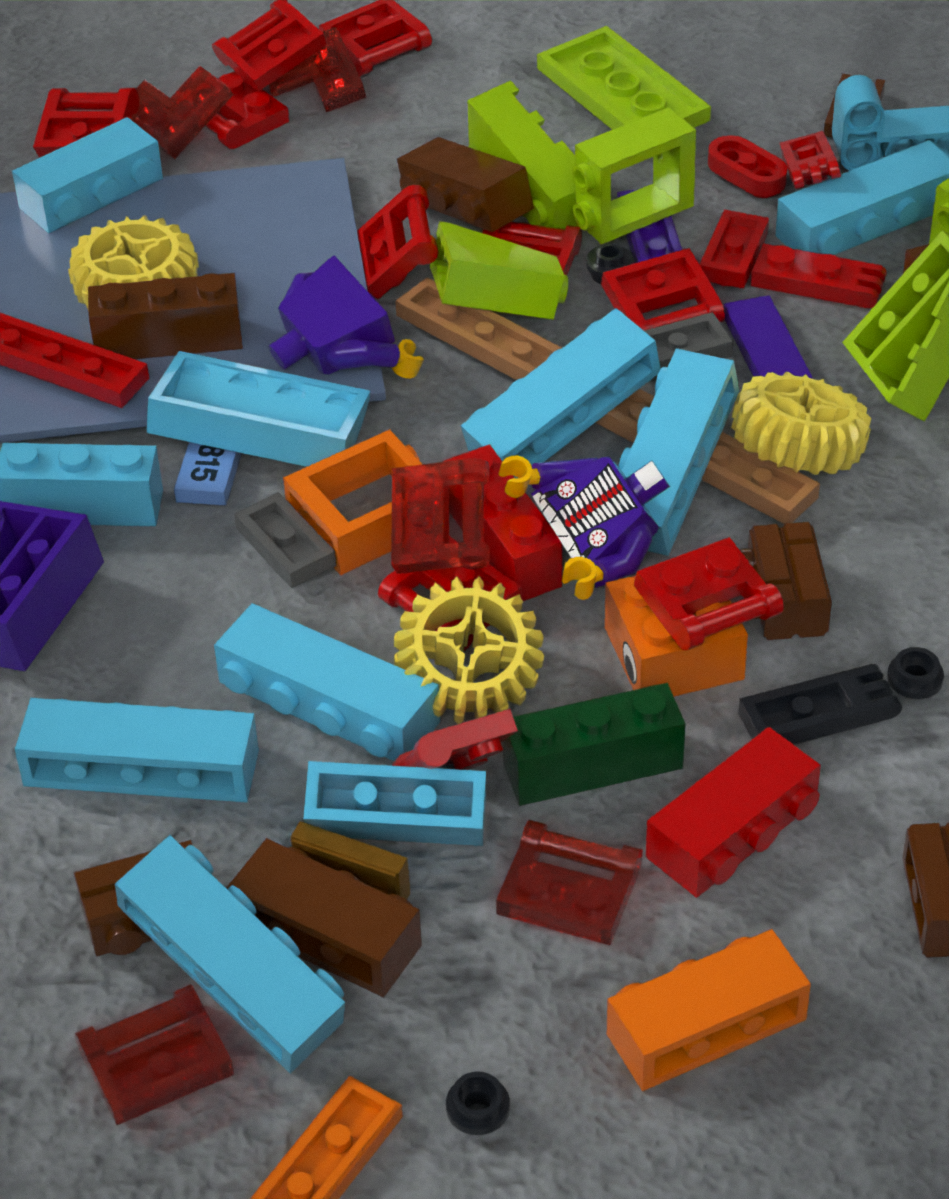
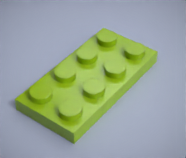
M608 26L537 54V69L612 130L668 107L674 110L693 128L710 121L711 106Z

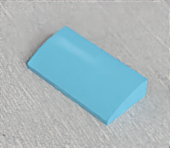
M178 351L148 397L147 433L308 467L355 445L370 400V390Z

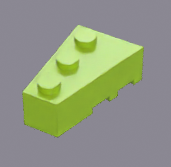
M510 80L467 100L469 147L526 167L534 209L522 216L531 225L565 229L567 225L579 227L573 215V206L576 204V189L572 175V169L575 166V155L562 140L554 143L540 127L544 124L545 120L537 110L528 113L515 97L519 93V89Z
M943 230L842 342L888 403L924 422L949 378V234Z

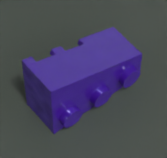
M0 501V667L26 672L103 565L104 560L86 514Z

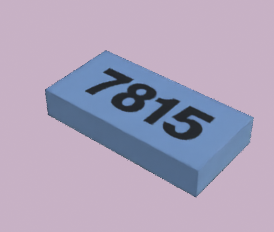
M189 442L174 487L176 503L226 505L242 453Z

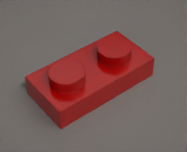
M724 209L699 264L710 282L721 286L745 288L768 234V217Z

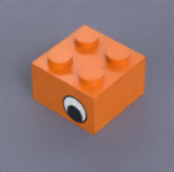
M636 576L605 582V630L633 690L668 683L675 697L745 679L748 633L743 624L705 637L702 645L684 651L676 644L634 587ZM731 600L722 603L717 602L696 611L693 615L697 617L729 605L732 602Z

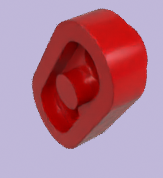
M721 136L709 144L708 167L720 177L757 198H770L785 189L788 168L786 163L779 157L739 136Z

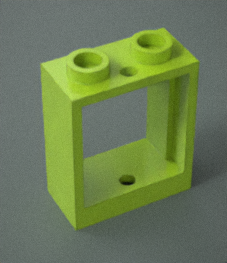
M668 107L575 144V166L572 169V175L576 189V204L573 206V215L577 225L582 230H586L600 244H604L693 207L696 129ZM653 157V184L611 201V174Z

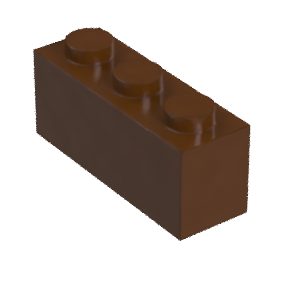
M437 137L397 158L401 176L399 180L401 190L410 185H420L427 191L429 209L490 232L501 228L534 209L525 166L441 137Z
M209 273L195 277L158 278L152 281L107 283L99 286H88L89 323L93 345L133 359L176 356L178 351L197 354L243 349L235 273Z
M268 838L264 840L226 887L228 889L233 885L239 888L255 906L257 911L255 916L270 931L274 927L283 930L299 948L300 955L298 957L383 998L422 946L420 909L414 907L408 900L397 894L388 895L362 883L355 875L348 871H336L311 859L304 851L298 848H287Z

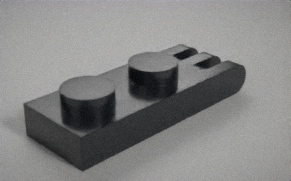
M869 664L739 698L738 714L752 739L770 727L795 745L892 719L900 714L902 705L897 697L892 695L893 690L889 683L883 680V673L878 665Z

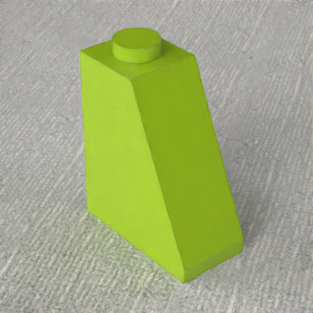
M439 221L435 237L439 254L437 259L429 265L442 304L554 320L558 303L563 304L565 302L568 292V276L564 275L556 256L455 224Z

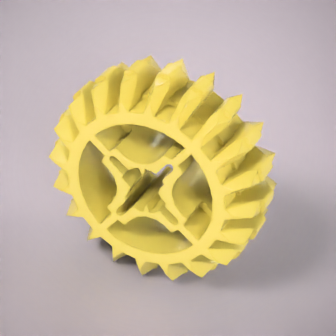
M144 215L139 220H130L127 216L124 221L117 223L108 220L107 226L104 228L91 227V234L79 237L78 246L71 249L70 268L68 271L70 283L73 284L78 302L86 304L88 309V286H99L107 283L152 281L158 278L198 276L197 268H199L198 256L194 252V245L190 241L189 234L182 233L179 225H166L164 218H159L152 222Z
M771 372L767 373L765 377H752L751 382L743 384L732 412L733 422L731 428L735 431L734 438L740 443H744L745 450L758 453V458L761 461L770 460L777 463L778 468L786 466L793 468L796 473L799 470H805L813 475H818L820 471L836 474L838 470H850L852 464L858 463L861 454L865 452L871 431L869 428L871 417L867 414V407L857 402L855 395L844 393L841 386H831L826 384L824 379L814 380L806 374L800 377L785 372L783 376H779Z
M456 576L452 580L451 591L446 592L435 582L430 590L431 600L417 594V597L413 600L412 609L414 612L404 611L400 618V627L403 630L397 631L394 636V647L399 650L394 655V665L404 669L405 675L416 674L423 677L421 687L432 682L439 684V691L433 704L434 714L440 717L447 708L454 710V721L457 724L463 722L465 712H474L475 719L487 716V709L489 708L495 713L507 710L509 706L508 701L520 706L526 697L524 688L533 689L536 686L539 675L535 670L543 666L544 654L538 650L543 644V634L541 630L533 629L536 623L534 611L520 612L523 604L520 594L504 600L505 588L502 586V583L496 585L491 592L483 590L484 583L480 576L474 580L472 588H464L463 583ZM463 619L456 626L440 627L447 622ZM482 621L497 628L504 636L489 632ZM469 634H473L472 647L475 648L474 654L470 655L469 666L465 667V653L463 651L464 647L467 646ZM428 658L434 659L436 665L450 669L455 676V680L444 676L436 670ZM500 669H505L492 679L474 683V680L479 675L499 673Z

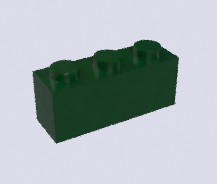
M668 683L514 716L518 731L503 741V764L518 805L522 806L683 769L686 723Z

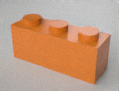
M770 929L754 937L738 938L725 949L702 959L684 961L673 968L671 972L643 984L632 983L625 986L616 995L607 1000V1036L643 1092L807 1019L811 983L773 929Z

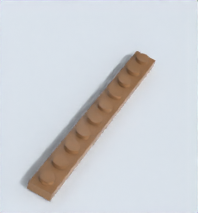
M428 277L396 300V316L515 380L524 378L544 363L554 351L562 349L558 345L493 311L442 304L435 281ZM638 389L595 423L634 443L637 436V423L640 413L644 407H650L654 396ZM723 432L719 437L701 479L783 524L794 522L819 498V482L800 472L796 473L792 468L786 466L778 468L777 463L770 460L761 461L758 458V453L748 452L744 449V443H740L737 439Z

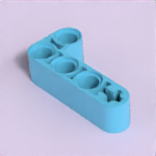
M854 75L846 78L839 84L835 93L832 136L841 164L845 169L851 171L928 140L949 156V106L884 110L876 86L870 78L864 75Z

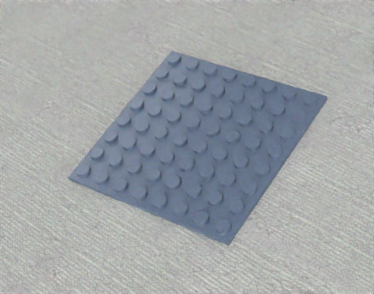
M344 158L163 176V179L51 233H47L19 208L16 192L0 193V313L93 345L87 306L78 302L73 284L70 283L68 269L70 268L71 249L78 246L79 237L91 234V227L104 228L107 226L108 220L117 223L124 221L126 216L130 220H139L144 215L152 222L159 218H164L166 225L177 224L182 233L189 234L190 241L194 245V252L198 256V276L209 273H235L243 349L197 353V355L370 390L369 402L386 400L381 367L366 366L343 369L328 375L322 374L310 359L305 356L284 370L276 362L268 348L270 344L287 333L278 307L283 301L295 275L298 273L315 272L323 263L335 255L367 290ZM175 356L136 359L147 363L150 379L123 408L0 365V443L147 427L148 397Z

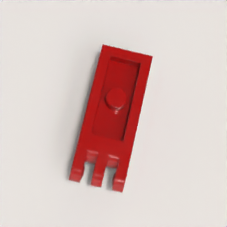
M823 131L779 143L783 160L787 165L795 190L804 188V185L822 183L828 178V175H830L831 179L841 177L837 159Z
M763 243L752 269L751 287L857 307L873 308L878 302L879 294L887 276V270L879 264L841 258L832 254L797 250L784 245L776 246Z

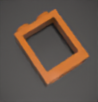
M390 429L283 477L285 499L333 548L336 557V566L333 568L340 576L447 525L446 502L449 500V492L445 482L438 474H432L420 462L413 447L408 444L404 445ZM389 474L408 493L349 522L330 502Z

